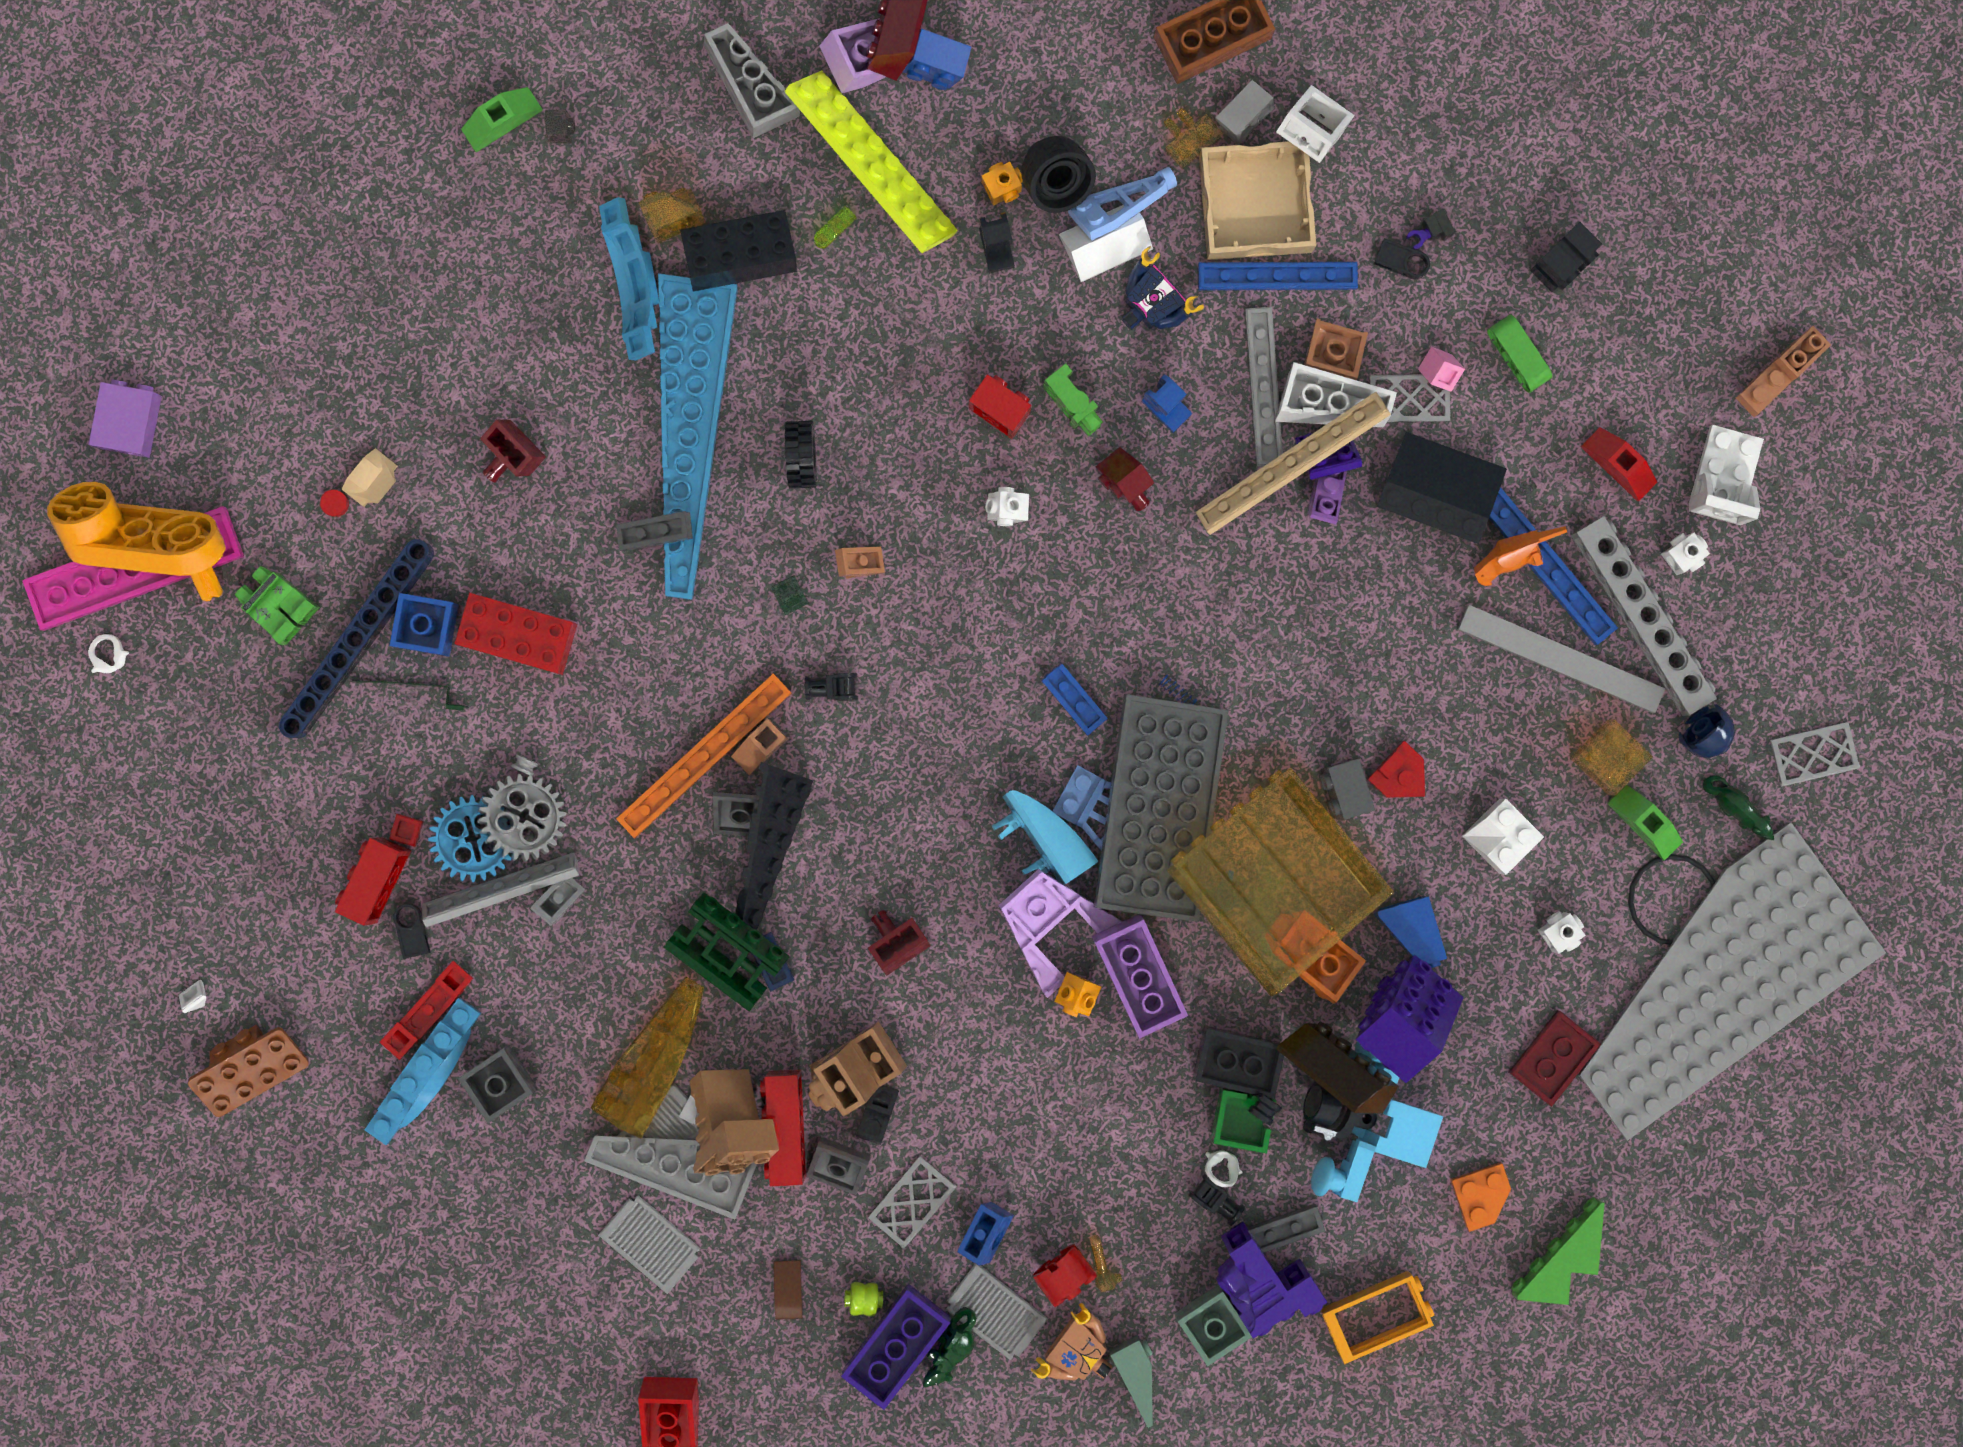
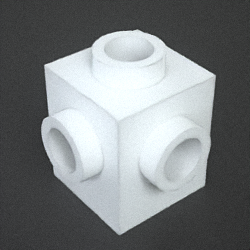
M999 487L998 492L989 493L985 506L988 513L987 520L997 521L998 526H1013V523L1028 521L1029 494L1015 493L1014 488Z
M1681 533L1670 541L1672 546L1661 553L1676 575L1685 573L1689 569L1691 572H1694L1705 564L1703 559L1710 554L1706 549L1708 548L1706 541L1695 533L1686 536L1684 533Z
M1560 911L1546 919L1548 923L1538 929V932L1551 951L1558 954L1565 949L1567 951L1575 949L1581 944L1580 939L1586 936L1581 930L1584 928V925L1575 914L1571 915V913L1566 912L1561 914Z

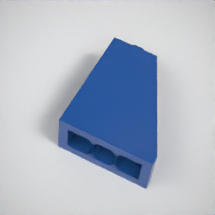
M1421 896L1373 910L1375 917L1411 958L1416 955L1420 960L1426 961L1431 968L1440 966V961L1447 959L1429 896Z

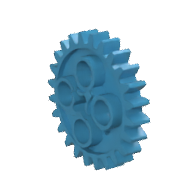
M471 795L469 803H466L463 797H460V805L458 806L450 801L451 810L449 811L441 808L440 811L443 814V818H433L439 824L438 827L429 828L430 831L436 833V836L428 838L429 842L436 843V846L430 849V853L438 852L439 854L434 859V862H444L441 871L448 868L452 869L450 872L451 878L457 872L460 873V880L462 882L466 875H470L472 883L475 882L476 875H480L482 880L486 881L487 872H490L495 877L496 867L502 870L505 869L502 860H512L508 854L504 858L502 857L503 849L501 848L493 855L483 853L482 845L489 837V834H480L482 829H478L474 821L478 816L484 815L479 813L478 809L480 807H487V805L481 801L482 798L479 803L475 802L474 795ZM465 816L470 818L474 835H479L481 838L477 840V847L481 856L480 862L476 861L471 842L466 843L465 841L469 837L464 820ZM498 819V826L502 830H509L511 825L507 826L508 819ZM453 823H460L464 831L462 835L453 837L449 834L448 827ZM461 848L468 849L471 853V858L466 863H461L455 858L456 852Z

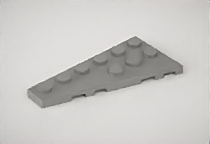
M594 1136L584 1160L587 1163L736 1220L757 1166L753 1162L740 1174H730L728 1171L706 1176L705 1173H694L693 1170L696 1162V1153L700 1150V1145L696 1140Z

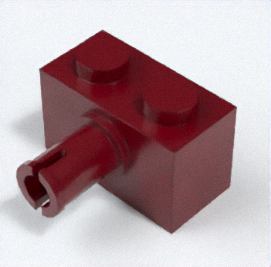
M496 419L480 438L496 455L487 468L483 470L484 476L489 474L487 479L494 483L498 481L507 468L516 477L530 476L546 458L511 420Z
M1121 447L1095 466L1101 475L1098 477L1100 483L1105 489H1110L1118 499L1123 497L1126 501L1132 503L1136 511H1141L1149 505L1150 501L1143 492L1155 482L1142 463Z
M882 910L878 914L882 918L883 923H881L876 914L871 918V921L883 938L869 946L868 950L887 976L931 945L913 918L896 928L886 914L887 912Z

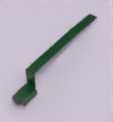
M350 681L352 683H390L448 688L446 709L463 711V708H469L464 705L448 704L450 694L448 686L386 681Z

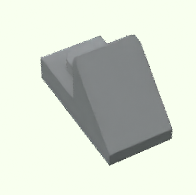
M573 878L555 883L530 909L552 926L562 919L565 912L584 893L585 889Z

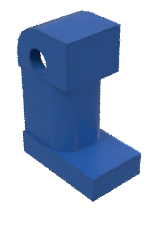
M1164 374L1156 386L1159 390L1156 393L1148 390L1141 402L1174 433L1192 415V412L1181 402L1187 394L1170 377Z

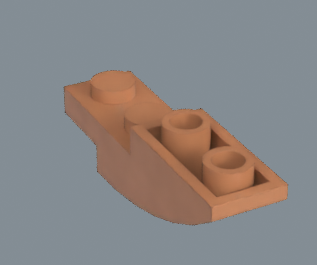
M1814 326L1810 327L1760 372L1736 399L1753 417L1757 416L1793 380L1798 378L1825 352L1831 344Z

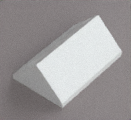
M1124 205L1119 206L1106 213L1108 215H1113L1119 210H1121L1124 207ZM1140 213L1117 229L1094 240H1091L1079 225L1059 234L1080 282L1140 256L1142 251L1148 246H1151L1148 252L1153 250L1144 218Z

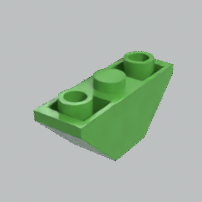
M528 87L503 92L479 106L461 130L477 153L537 115L543 109Z
M1625 785L1607 802L1663 861L1683 843L1673 823L1652 802L1630 786Z

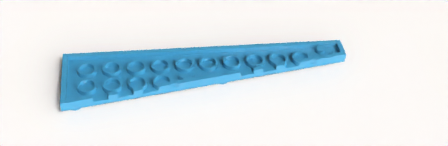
M658 273L663 515L683 511L690 512L693 539L664 544L665 596L693 600L738 285L731 284L693 292L690 278Z

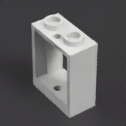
M1311 85L1289 111L1276 133L1320 163L1341 137L1355 115ZM1301 110L1305 111L1332 130L1333 133L1330 135L1299 112Z

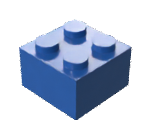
M921 29L915 54L903 70V73H906L909 79L915 81H922L923 79L931 82L934 88L940 90L950 89L964 77L971 46Z
M399 593L389 646L450 657L459 605L449 601Z

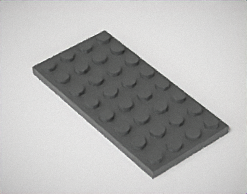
M1124 694L1094 900L1095 908L1199 922L1202 899L1197 895V892L1200 888L1204 889L1229 710Z

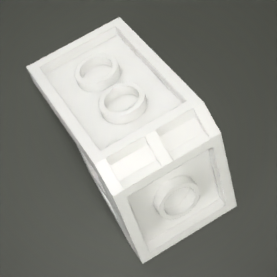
M1711 425L1691 493L1689 511L1737 525L1757 520L1760 512V503L1757 487L1751 484L1764 439Z

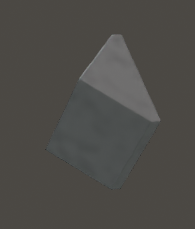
M713 792L714 834L748 836L752 812L758 808L759 796Z
M821 1137L806 1176L857 1195L871 1156Z

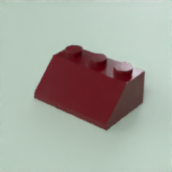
M928 0L880 1L877 13L881 14L880 19L876 20L872 30V35L875 36L874 42L870 43L866 53V57L870 58L867 66L868 70L897 81L915 54Z

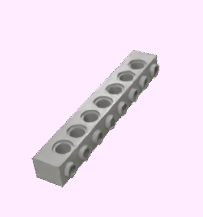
M1603 516L1575 532L1571 537L1681 715H1691L1717 699L1714 694L1715 687L1700 672L1701 665L1696 657L1691 656L1687 651V642L1684 637L1674 630L1671 625L1673 620L1666 610L1661 609L1658 604L1659 597L1653 588H1648L1643 580L1645 578L1644 572L1638 565H1634L1630 559L1631 552L1629 548L1617 538L1615 534L1617 533L1616 527L1611 520H1606ZM1600 540L1608 544L1607 554L1599 550L1598 544ZM1614 563H1618L1622 567V575L1620 577L1616 576L1612 571ZM1628 586L1635 588V599L1627 596L1626 590ZM1643 608L1650 612V620L1648 622L1641 618L1640 613ZM1657 631L1662 632L1664 635L1662 645L1655 641V633ZM1671 654H1675L1678 658V665L1675 668L1669 663V656ZM1686 676L1692 680V688L1690 690L1685 689L1683 686V680Z

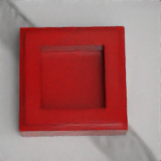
M396 814L389 839L416 847L424 821Z

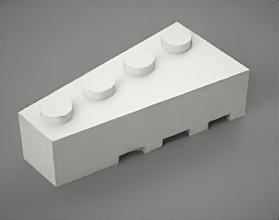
M1294 362L1287 376L1275 422L1328 424L1374 392L1378 393L1389 412L1392 413L1397 392ZM1390 416L1373 427H1384Z

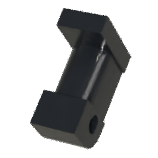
M1006 212L1000 213L999 220L986 222L985 217L979 218V233L988 272L993 273L1015 268L1010 247L1012 236Z

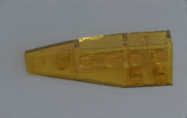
M685 976L616 1062L591 1106L593 1111L617 1128L640 1139L643 1137L681 1066L699 1013L704 991L702 985Z

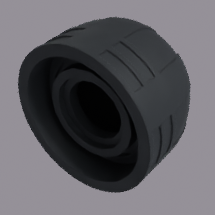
M1051 136L1040 141L1038 140L1029 148L1021 167L1023 184L1033 202L1040 209L1050 213L1065 212L1080 205L1091 193L1096 180L1095 167L1086 152L1072 139L1064 136Z

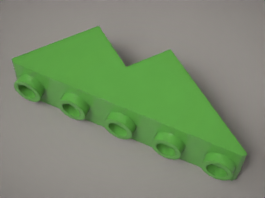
M1592 1197L1584 1204V1212L1578 1218L1574 1217L1565 1226L1566 1232L1560 1238L1556 1237L1547 1246L1549 1251L1542 1258L1538 1257L1529 1266L1531 1271L1524 1278L1520 1277L1511 1286V1290H1513L1512 1296L1517 1300L1569 1305L1571 1272L1598 1275L1605 1205L1603 1201Z

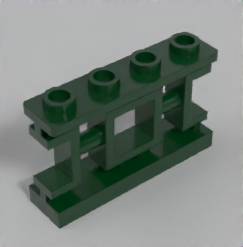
M702 893L688 911V913L699 920L692 931L681 924L663 948L750 1012L767 989L765 985L757 980L763 970H766L775 977L789 959V955L781 947L774 945L762 936L758 930L753 929L742 921L738 915L722 906L714 897ZM707 920L719 928L716 934L704 926ZM697 934L709 942L706 948L694 940ZM721 937L742 952L735 963L714 948ZM750 952L763 961L760 966H757L747 958ZM740 966L752 975L750 980H747L737 972Z

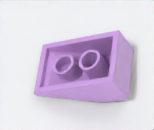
M877 19L832 30L820 44L821 51L841 93L866 87L885 78V76L867 69L870 58L866 57V53L870 43L874 42L875 36L872 35V30Z

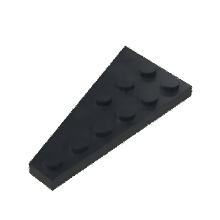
M761 762L759 770L763 772L762 784L757 785L755 795L759 796L758 808L752 812L746 853L750 854L748 866H743L742 876L746 877L744 889L739 892L735 913L742 921L756 930L763 919L764 910L773 893L775 881L782 869L784 857L791 845L792 836L797 823L801 819V812L806 799L810 795L813 783L811 779Z

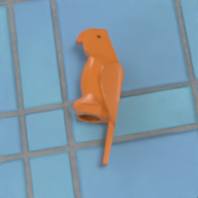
M1566 526L1542 532L1535 530L1498 540L1494 549L1474 567L1478 583L1490 586L1492 585V580L1502 573L1518 570L1526 564L1542 565L1543 559L1538 543L1567 533Z

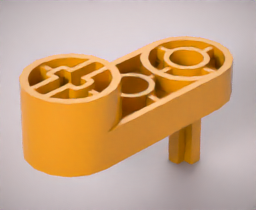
M82 482L69 486L51 499L47 507L48 518L68 557L73 562L89 566L176 576L190 575L203 601H211L213 597H220L222 595V587L212 566L222 558L226 548L217 523L210 515L194 511L119 504L116 502L111 490L105 484L98 482Z

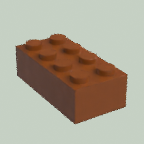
M1212 0L1156 27L1154 39L1176 84H1179L1272 39L1275 27L1261 0Z

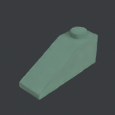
M1138 1335L1109 1349V1352L1149 1428L1153 1426L1152 1364L1149 1358L1153 1353L1146 1339L1141 1342Z

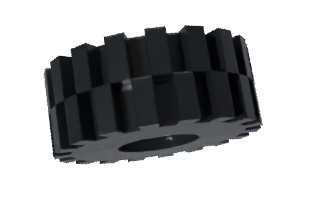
M813 420L785 422V459L789 489L816 488L817 466Z

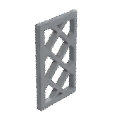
M1422 374L1369 375L1370 385L1376 386V380H1389L1393 385L1388 390L1392 391L1396 387L1407 398L1397 409L1393 406V413L1387 422L1450 421V391L1443 389L1437 394L1427 384L1428 380ZM1402 380H1417L1420 386L1410 395L1399 383ZM1423 387L1435 397L1425 409L1413 398ZM1411 401L1421 413L1418 416H1403L1399 411ZM1437 401L1444 406V416H1432L1427 411Z
M1849 722L1770 740L1781 787L1860 768ZM1844 730L1845 739L1842 744L1829 738L1832 731ZM1817 735L1822 739L1814 751L1802 744L1805 737ZM1790 741L1795 745L1788 757L1780 754L1778 744ZM1825 741L1839 748L1831 761L1818 754ZM1799 747L1811 754L1804 768L1791 760ZM1845 752L1850 755L1852 765L1839 767L1835 763L1841 753ZM1815 758L1828 765L1827 769L1823 772L1813 774L1808 770ZM1788 764L1801 771L1799 777L1786 780L1784 771Z
M919 1156L868 1218L896 1241L902 1249H905L957 1186ZM920 1164L928 1170V1179L912 1180V1173ZM942 1182L948 1187L941 1198H934L933 1183ZM929 1183L930 1199L914 1200L913 1184ZM902 1185H909L910 1200L894 1202V1194ZM930 1203V1211L923 1219L916 1220L914 1204ZM911 1205L912 1220L896 1221L895 1206ZM891 1206L892 1222H881L876 1216L883 1207ZM912 1225L913 1231L905 1240H902L897 1235L896 1226Z

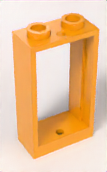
M1405 1271L1322 1308L1321 1314L1344 1364L1434 1326L1430 1318L1434 1316V1312L1428 1300L1424 1302L1420 1292L1424 1291L1418 1276L1413 1277L1409 1271ZM1406 1283L1420 1317L1349 1347L1335 1313Z

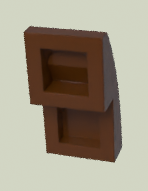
M801 1260L774 1261L776 1320L803 1319Z

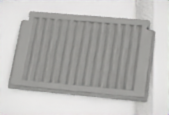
M674 1083L617 1137L696 1140V1136L699 1134V1127L679 1117L689 1098Z
M639 1195L635 1197L634 1201L629 1198L598 1235L666 1294L672 1290L699 1257L695 1253L700 1250V1247Z
M976 1263L947 1299L950 1306H947L946 1311L953 1316L960 1308L967 1307L972 1309L977 1318L972 1331L1009 1360L1013 1359L1014 1354L1018 1357L1022 1354L1048 1320L1044 1314ZM967 1315L963 1316L959 1321L964 1324L967 1321Z

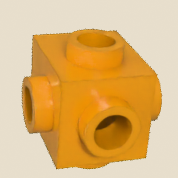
M999 162L991 166L989 172L981 175V183L993 206L1002 201L1009 203L1018 198V193L1022 192L1021 183L1023 180L1018 167L1013 168L1011 162L1006 164Z
M1066 972L1054 1002L1064 1006L1062 1011L1074 1017H1077L1078 1013L1090 1016L1101 986Z

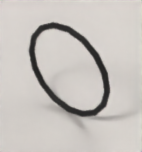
M1671 854L1665 860L1686 861L1703 872L1710 881L1711 888L1715 884V879L1705 866L1688 856ZM1657 857L1638 870L1630 884L1628 905L1632 920L1644 935L1660 944L1671 945L1673 940L1659 938L1646 930L1637 918L1633 903L1635 886L1642 874L1654 864L1663 862L1660 857Z

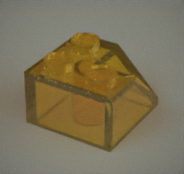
M680 188L671 194L651 192L645 195L642 201L638 202L651 233L658 244L680 235L681 229L697 227L706 223L691 188L687 190L686 188Z

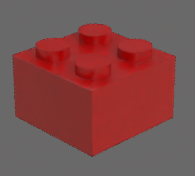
M987 374L969 399V410L1013 439L1031 413V404L1028 403L1030 399L1020 391L1014 393L1006 388L1008 384L997 375L992 378Z

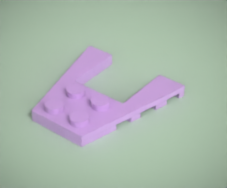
M1040 869L1034 872L999 904L1021 951L1047 998L1061 986L1064 976L1035 944L1074 908L1096 933L1122 922L1104 909L1095 908L1093 902Z

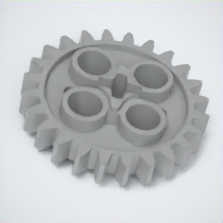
M518 774L515 782H513L512 778L507 776L505 778L506 785L501 781H497L496 788L498 791L490 788L487 792L491 798L483 797L481 800L487 807H480L478 809V812L484 814L485 817L478 819L477 822L486 826L480 831V834H489L485 843H495L493 852L499 848L503 849V858L508 853H512V861H515L519 855H522L523 861L526 862L529 854H531L536 860L539 858V850L546 855L549 852L547 845L553 848L557 845L553 837L561 838L563 836L557 829L566 826V823L559 821L567 815L566 812L559 811L564 802L555 801L559 792L549 793L552 787L551 784L545 788L541 786L542 778L533 783L532 775H529L526 781H523L521 774ZM511 794H517L521 797V806L511 804L509 800ZM504 806L510 812H504L500 807ZM535 806H542L543 808H545V818H540L535 815ZM521 812L526 814V821L524 823L519 822L520 817L518 815ZM499 818L509 820L511 824L509 830H502L498 826ZM533 823L543 825L544 829H540L537 825ZM529 829L533 831L535 840L533 842L526 841L522 835L523 830Z

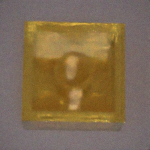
M1615 719L1606 720L1570 757L1607 795H1617L1653 758Z

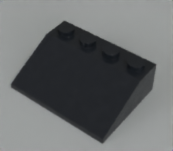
M1406 432L1377 507L1479 544L1507 468Z

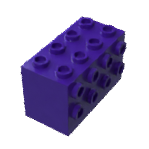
M1416 955L1408 961L1402 960L1394 969L1395 973L1391 977L1386 975L1378 983L1377 988L1379 990L1370 999L1373 1003L1364 1012L1366 1017L1358 1025L1360 1031L1356 1038L1364 1050L1371 1052L1381 1061L1386 1069L1391 1070L1405 1083L1442 1052L1464 998L1452 988L1448 980L1441 978L1426 961L1420 960Z

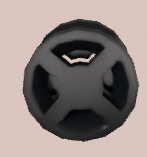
M1259 1092L1255 1105H1251L1248 1111L1271 1126L1275 1113H1279L1282 1107Z

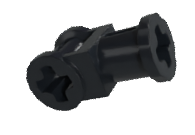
M835 673L833 675H826V678L811 679L810 676H805L806 700H810L811 697H827V700L834 701L858 700V696L855 695V678H857V673ZM845 681H846V686H847V692H846V693H845ZM813 687H825L821 689H813Z
M1204 1173L1202 1182L1194 1192L1188 1194L1189 1197L1213 1214L1219 1213L1228 1220L1227 1224L1232 1226L1242 1215L1245 1206L1242 1204L1238 1205L1231 1200L1223 1187L1213 1183Z

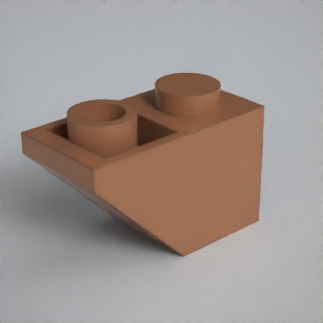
M767 718L747 737L731 757L750 776L760 767L761 762L764 763L788 738Z

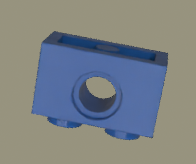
M993 1202L981 1204L957 1252L979 1266L990 1263L1014 1215Z

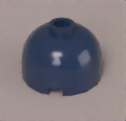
M1714 705L1716 708L1712 709L1704 706L1694 712L1685 722V724H1691L1684 734L1679 733V742L1697 757L1712 758L1724 754L1729 750L1735 736L1733 720L1719 705Z

